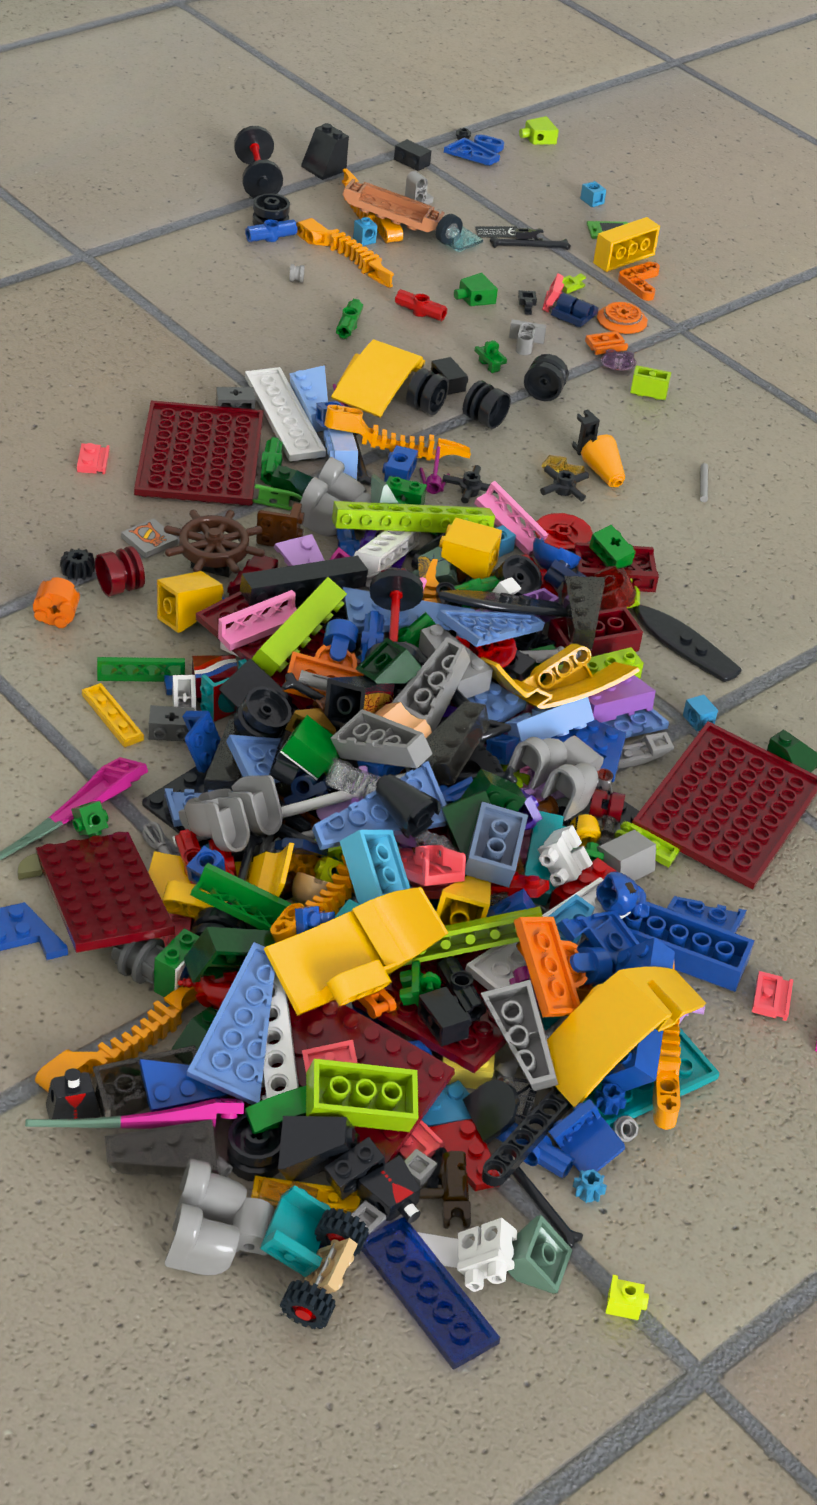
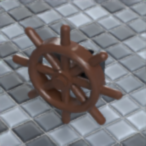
M193 509L189 512L192 520L187 522L182 529L169 525L164 527L165 533L179 536V546L166 549L165 555L170 557L182 554L191 561L190 568L194 572L204 571L229 578L232 572L237 574L240 571L237 563L244 559L247 554L258 557L265 555L263 549L249 546V536L262 533V527L255 526L245 529L242 524L233 519L235 515L233 510H228L225 516H200ZM191 539L195 540L196 542L189 543L188 540ZM238 539V541H239L240 543H236V542H232V541Z

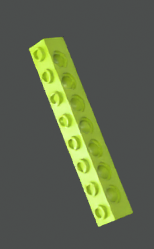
M334 501L332 521L337 529L446 533L448 525H452L455 518L493 528L495 515L490 508Z

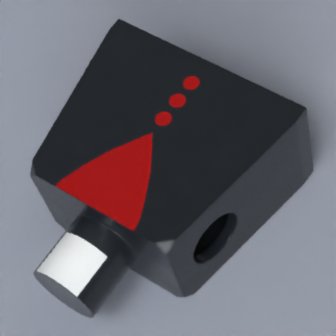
M71 1068L65 1072L64 1076L54 1077L51 1080L46 1100L49 1119L101 1117L88 1072L80 1073L79 1070Z
M400 1155L358 1181L357 1196L384 1213L386 1221H391L400 1215L408 1223H412L419 1218L421 1212L416 1205L419 1202L420 1187Z

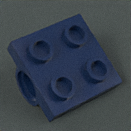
M563 292L559 296L556 306L552 309L551 315L574 326L582 327L598 314L599 307Z
M555 559L543 580L556 589L560 587L562 582L566 585L561 592L576 602L589 584L586 580L587 577L579 571L575 573L570 570V565L565 561H557Z
M336 771L329 775H325L323 772L317 780L307 772H303L293 780L291 784L292 793L284 798L285 804L290 805L328 794V791L334 789V784L340 780Z

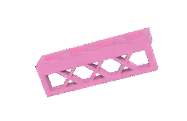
M496 481L492 482L487 492L476 498L474 502L477 507L491 509L495 515L494 524L497 527L504 525L516 535L515 545L524 554L529 556L533 554V541L536 538L533 531H536L540 535L539 539L543 538L544 541L548 536V533ZM494 490L498 493L499 499L492 494ZM507 504L511 506L513 513L508 510ZM520 517L525 520L526 526L521 523Z
M291 590L220 618L218 639L229 651L274 634L297 610L295 607L296 593ZM288 600V605L280 607L284 601ZM271 607L267 613L262 615L266 608ZM253 614L249 620L243 622L248 615ZM234 621L231 627L226 629V624Z

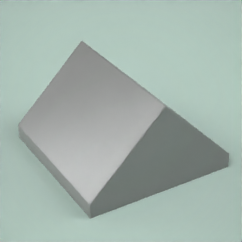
M632 830L597 847L599 852L604 853L603 861L617 872L626 874L634 881L655 871L656 844L636 830Z

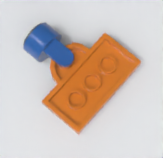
M346 619L329 621L324 634V645L317 650L314 657L293 651L287 673L292 672L297 681H299L301 670L330 678L364 676L355 669L357 668V659L355 653L351 654L356 647L359 633L357 626ZM310 687L326 696V691ZM295 689L283 690L287 693L311 699Z
M519 917L514 920L516 933L522 947L524 960L528 967L542 1017L569 1016L580 1005L576 988L582 985L603 984L610 978L613 969L610 954L602 947H582L577 949V944L561 940L554 917Z

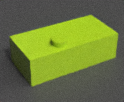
M314 1058L306 1072V1116L347 1117L352 1126L410 1132L418 1120L417 1070Z

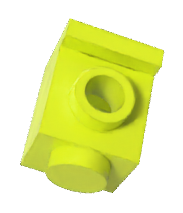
M328 856L322 857L315 866V878L333 883L331 878L332 869L336 868L339 864L344 865V863Z
M613 1275L605 1313L638 1320L641 1310H646L649 1294L644 1293L645 1285L620 1280L617 1275Z

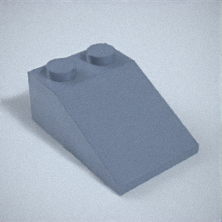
M482 802L466 857L465 875L509 887L516 872L528 815Z

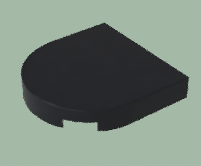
M500 1080L485 1082L462 1099L483 1142L487 1144L514 1124L517 1109L520 1105L516 1090L511 1085Z

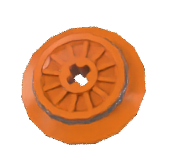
M627 302L610 303L599 310L597 314L599 324L613 332L618 331L623 334L640 332L647 327L648 320L645 314L637 306Z

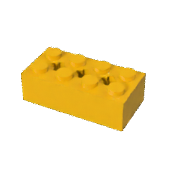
M645 217L598 233L593 263L605 272L655 255L660 225Z

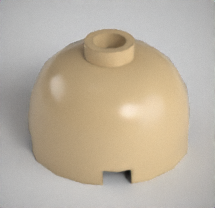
M297 872L292 883V895L295 901L306 907L305 903L307 900L313 902L312 898L315 895L321 897L319 892L322 889L328 891L325 886L328 882Z

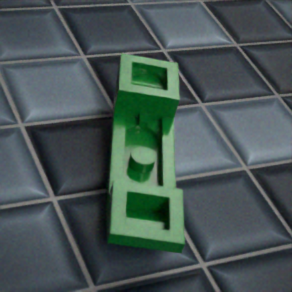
M306 1086L283 1092L245 1108L244 1111L253 1134L278 1128L283 1121V1116H306Z

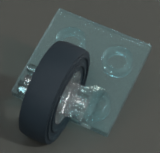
M454 214L445 215L436 227V238L441 243L452 247L455 251L460 252L483 243V239L464 228L462 220Z

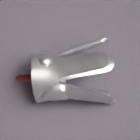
M600 769L597 771L598 783L596 788L599 789L602 786V790H607L608 793L610 786V793H612L611 781L613 773L608 769Z

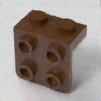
M294 503L290 514L264 510L258 511L257 526H261L263 531L256 536L257 544L274 547L275 543L303 537L304 529L301 528V524L303 525L305 513L301 512L302 504Z

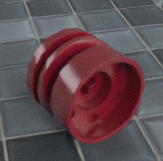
M133 546L118 549L116 553L109 551L96 555V576L106 596L110 597L124 592V589L132 591L134 588L140 589L144 587L145 572L139 553Z

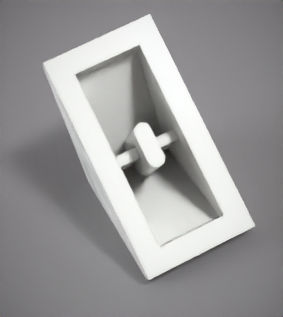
M173 675V707H192L196 711L195 675Z

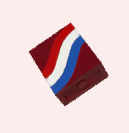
M235 655L192 656V675H195L196 698H202L200 691L202 675H207L214 683L231 677L238 670Z

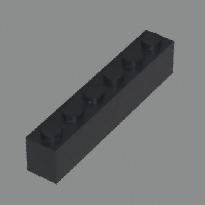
M357 555L243 573L240 592L249 606H252L291 590L296 593L295 598L310 596L327 577L342 590L343 587L361 588L366 587L368 569Z

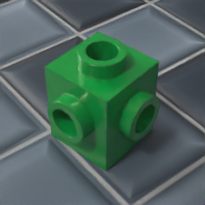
M91 801L71 809L74 817L72 821L76 832H79V835H88L89 838L96 835L99 836L102 834L101 830L109 828L107 824L108 815L106 810L102 808L100 801Z

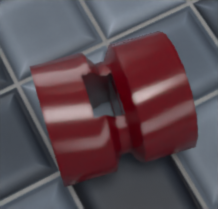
M596 788L593 793L589 815L597 819L605 816L607 821L620 823L625 794L617 792L608 794L607 790ZM602 801H609L607 810L601 808Z

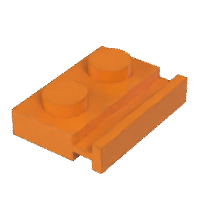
M618 331L586 335L585 342L592 351H595V355L627 351L628 344L624 343L625 340Z

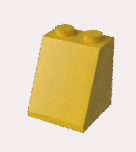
M455 518L452 525H448L446 535L441 537L439 547L442 548L441 557L473 579L490 577L498 563L502 530Z
M202 571L157 579V619L177 633L184 631L197 622V612L222 600L224 594L222 584Z
M466 876L465 881L455 882L444 888L436 909V913L444 926L485 918L490 907L491 882Z

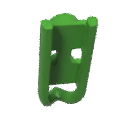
M255 484V488L259 489L258 499H253V503L292 510L293 506H289L290 496L296 497L299 500L302 499V496L288 490ZM270 499L277 500V503H271Z

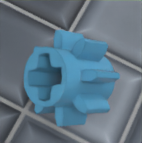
M594 1169L585 1172L581 1170L579 1178H574L573 1187L576 1188L575 1196L585 1201V1203L599 1202L600 1196L605 1194L607 1185L603 1184L605 1176L600 1175Z

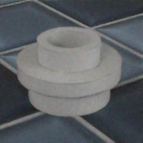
M630 1116L617 1118L613 1125L614 1132L623 1142L632 1141L638 1134V1124ZM625 1125L626 1131L623 1133V1126Z

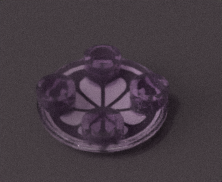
M608 349L601 358L602 364L613 370H630L636 366L634 353L630 351L622 353Z

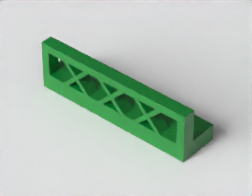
M97 657V681L164 682V675H185V658Z
M209 863L204 867L200 880L190 894L260 930H270L272 925L269 923H274L284 909L292 904ZM201 889H203V890H205V891H207V892H209V893H211V894H207V893L201 891Z

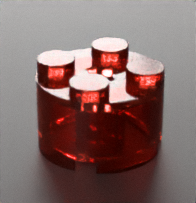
M616 566L606 567L595 574L596 578L593 583L592 581L589 583V590L598 602L601 610L625 606L630 607L635 603L636 589L624 568L617 569Z

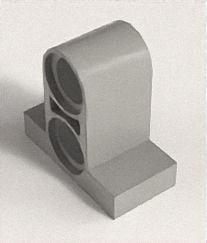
M417 171L410 172L406 179L404 196L425 204L433 203V197L427 193L428 180Z
M512 319L509 338L517 339L516 352L520 355H529L532 352L534 342L543 344L546 325Z

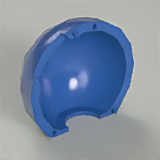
M534 538L533 555L543 569L548 571L555 559L568 563L570 570H573L579 564L580 556L561 547L558 549L546 544L543 538Z

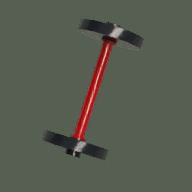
M260 126L243 128L234 140V150L237 157L243 163L249 164L242 174V184L246 193L253 198L262 194H277L283 186V175L280 167L268 160L274 151V141L271 133L266 128Z
M389 569L380 572L373 577L370 583V598L381 608L391 610L389 639L406 648L420 664L419 654L416 650L405 643L398 642L400 611L412 609L420 604L424 592L423 583L418 576L409 571ZM377 643V644L373 645L372 647H370V648L367 650L366 654H365V659H366L381 643Z

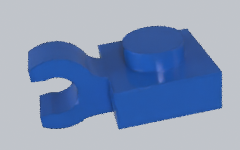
M319 906L296 908V934L317 927L320 923H326L335 919V911L319 912Z

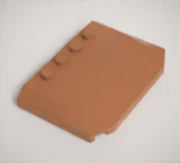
M352 179L343 192V196L348 204L359 207L360 211L365 213L373 212L376 214V217L381 219L389 218L391 222L398 225L403 223L411 230L419 229L425 232L436 230L439 221L445 214L443 211L439 214V211L434 210L435 207L376 185L367 182L355 183L356 179Z

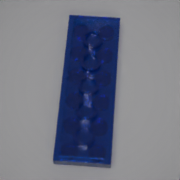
M404 1217L368 1235L362 1247V1252L453 1370L500 1343V1336Z

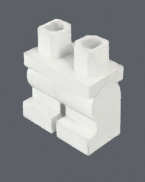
M573 825L553 831L544 842V845L538 848L541 854L539 860L542 866L547 867L551 873L550 881L553 886L576 880L582 873V870L589 868L593 864L584 846L579 847L582 842Z
M503 1218L482 1224L481 1228L476 1226L458 1233L459 1262L457 1263V1270L465 1276V1286L473 1292L483 1289L485 1278L493 1284L506 1282V1272L514 1269L512 1241L517 1240V1230ZM497 1228V1234L492 1229ZM474 1236V1237H475V1241H473L472 1239H470V1237Z

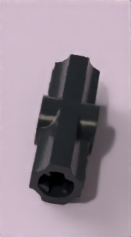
M453 956L444 957L437 963L438 972L450 993L457 997L462 1009L469 1013L471 1021L479 1020L482 1015L486 1014V1006L473 986V976L464 971L457 958Z

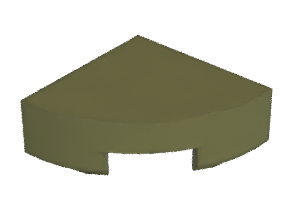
M37 853L27 856L20 862L18 866V879L42 876V868Z

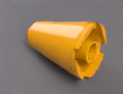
M599 435L597 440L594 442L592 440L588 441L582 448V459L608 486L619 487L625 480V473L617 442L611 435Z

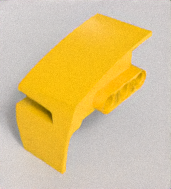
M373 339L361 354L356 353L353 356L331 397L334 400L381 418L390 401L412 371L417 372L423 368L425 360L422 356Z
M571 644L535 667L530 676L522 682L517 679L513 680L498 663L481 657L485 663L493 668V679L504 689L526 701V704L539 709L567 704L594 695L626 680L640 671L638 667L613 662L592 674L587 666L591 659V651L579 644ZM578 650H580L581 655L578 659H576V653ZM563 661V668L559 671L558 665ZM543 673H545L546 678L543 682H541L540 677Z
M289 842L279 853L264 852L255 856L253 862H251L246 882L279 897L285 886L294 843ZM154 851L148 873L168 914L183 915L195 920V917L201 910L213 907L190 895L195 884H190L188 877L185 875L181 856ZM235 862L237 877L241 862ZM201 889V891H203V892H205V893H207V894H211V893H209V892H207V891Z
M422 887L394 891L369 900L333 920L266 946L264 951L298 1016L333 1000H336L338 1005L342 1006L382 990L392 982L389 974L446 936L448 931Z
M637 967L617 971L603 984L593 987L581 1004L547 1039L559 1084L555 1087L575 1108L588 1097L603 1078L654 1029L660 1032L675 1025L680 1017L704 1007L706 1002L674 969Z

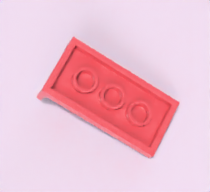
M442 845L415 847V853L410 848L399 849L407 878L410 881L423 886L465 881L466 856L464 853L448 849Z

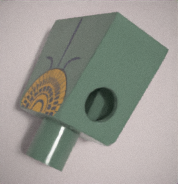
M439 546L419 556L418 569L411 571V573L419 578H425L432 559H438L435 575L439 583L448 582L453 586L458 585L456 566L441 557L442 548Z

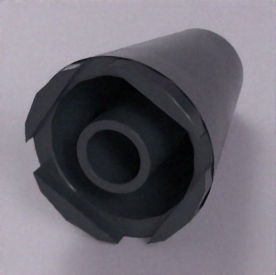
M392 774L380 777L376 783L377 795L403 835L409 838V835L415 838L424 833L434 822L431 820L434 813L437 815L440 813L441 804L437 799Z

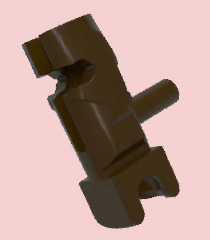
M449 1151L443 1154L441 1169L438 1175L441 1179V1185H438V1188H420L419 1199H442V1218L445 1229L450 1227V1220L453 1217L461 1218L463 1227L466 1229L471 1225L466 1153L463 1151Z

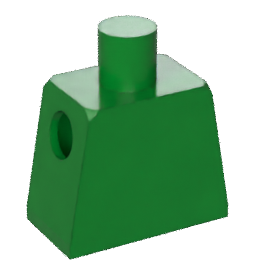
M478 273L460 280L459 289L454 290V298L456 300L463 299L469 306L496 304L498 288L483 273Z

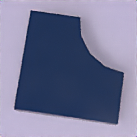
M284 838L283 840L275 841L274 849L282 851L290 842L294 843L292 854L327 856L328 849L320 850L317 843L305 839Z

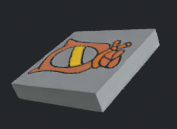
M155 519L121 532V538L130 546H133L144 558L178 544V538L165 533L164 526Z

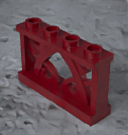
M575 543L574 554L581 557L579 564L575 567V573L579 571L587 577L586 580L589 584L586 588L624 590L623 581L632 578V585L637 586L639 591L656 592L659 574L656 569L653 547L633 546L636 552L631 565L624 569H609L603 566L605 565L603 561L589 547L590 543Z

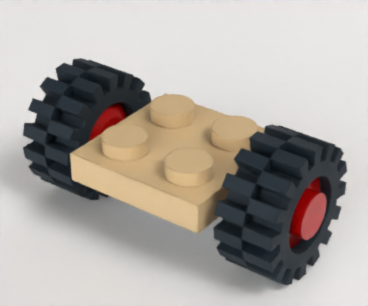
M335 1208L325 1210L314 1232L317 1241H321L320 1244L323 1246V1248L317 1251V1255L323 1258L320 1267L305 1277L303 1283L301 1280L292 1281L281 1300L280 1307L282 1312L287 1313L286 1316L289 1319L293 1318V1322L297 1324L300 1322L306 1328L308 1325L311 1329H316V1327L322 1329L327 1326L336 1306L335 1299H332L333 1296L330 1293L336 1292L342 1286L344 1281L342 1277L346 1269L353 1262L354 1256L360 1254L368 1237L369 1229L365 1227V1222H359L360 1218L358 1216H351V1212L347 1211V1213H344L343 1209L336 1211Z

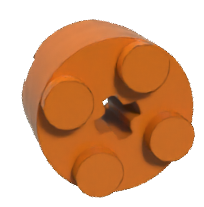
M59 577L51 578L49 581L44 580L40 584L33 602L35 619L48 625L65 628L74 619L80 601L79 591L77 593L74 589L75 585Z

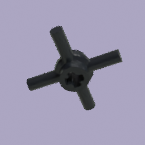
M475 465L472 471L464 473L463 478L444 474L442 482L459 485L462 488L461 502L465 504L468 503L470 497L477 496L480 490L487 492L490 484L482 483L480 480L481 476L479 473L481 467L479 465Z
M549 465L544 468V472L552 477L554 481L553 484L540 489L542 495L555 491L561 496L572 494L581 502L585 500L586 495L576 488V483L589 478L587 471L574 475L566 470L556 472Z

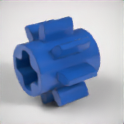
M603 1083L602 1090L596 1089L595 1091L596 1108H599L604 1115H618L619 1108L625 1109L627 1100L624 1097L626 1091L621 1090L617 1084Z

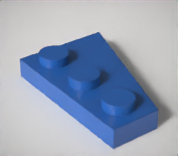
M465 137L444 147V153L489 166L500 159L499 154Z
M677 896L673 897L667 907L669 910L733 933L737 932L747 911L744 909H738V912L726 910V906L718 904L717 908L705 906L702 901Z
M144 1059L139 1061L150 1112L194 1104L213 1098H225L229 1095L186 1076L190 1065Z

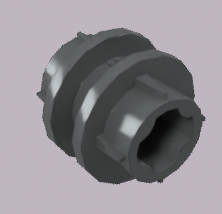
M160 938L116 945L113 946L111 957L116 961L115 964H117L120 974L124 976L131 975L133 981L139 984L146 981L154 984L155 957L165 948V943Z

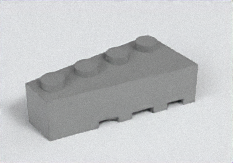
M436 624L421 630L418 649L429 659L446 637L460 644L462 643L442 626ZM463 645L470 658V663L457 689L466 698H470L490 689L493 668Z
M446 637L417 672L416 676L409 681L392 702H401L411 715L418 719H425L431 727L433 734L470 663L465 647Z
M364 709L360 710L331 737L342 759L417 769L433 754L422 732Z
M531 980L482 992L481 996L532 1090L538 1091L559 1085Z

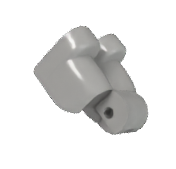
M330 457L325 463L319 478L314 477L304 491L300 502L302 504L301 512L305 513L302 526L320 535H336L337 528H335L332 521L334 501L371 503V494L366 493V488L359 481L344 473V463Z
M575 735L564 742L555 738L540 739L538 737H530L516 746L507 769L509 766H512L514 772L525 766H529L535 771L530 784L531 789H535L546 782L541 797L546 798L559 790L570 800L563 814V820L566 821L584 810L589 804L598 783L597 771L600 770L604 758Z
M270 775L245 776L238 779L231 786L233 792L230 789H218L204 792L199 797L189 799L184 809L179 811L182 825L197 836L213 839L215 845L225 852L242 851L249 842L250 830L258 835L275 834L282 825L283 816L275 782Z
M190 1158L179 1186L183 1192L175 1211L176 1218L172 1226V1230L176 1233L165 1259V1266L201 1275H217L229 1269L235 1253L240 1250L266 1256L267 1253L261 1250L260 1247L275 1212L273 1205L262 1199L247 1198V1189L242 1184L228 1177L211 1173V1165L208 1162Z

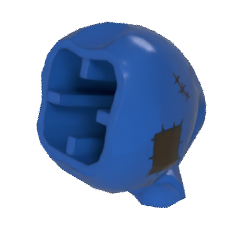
M617 871L610 872L596 889L597 900L601 903L605 912L615 910L619 916L631 912L636 918L649 916L650 906L646 904V893L626 874Z

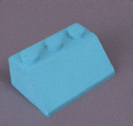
M358 830L340 841L359 904L394 891L410 888L393 830Z

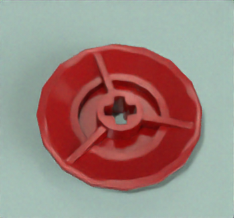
M551 513L542 516L536 521L548 533L544 543L558 549L561 547L572 552L574 551L575 543H589L593 534L591 527L583 519L574 515ZM535 531L536 536L540 538V535Z
M458 636L455 637L479 658L484 657L494 661L502 668L508 666L516 655L517 647L513 638L475 647L466 639Z

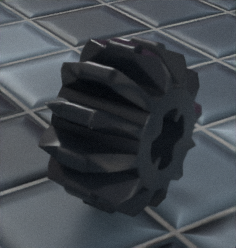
M80 548L64 552L60 560L63 575L68 576V579L75 578L76 581L92 577V573L95 572L93 553H88L87 549L80 550Z

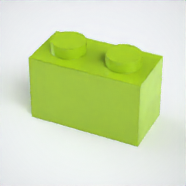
M636 365L630 393L666 400L672 372Z

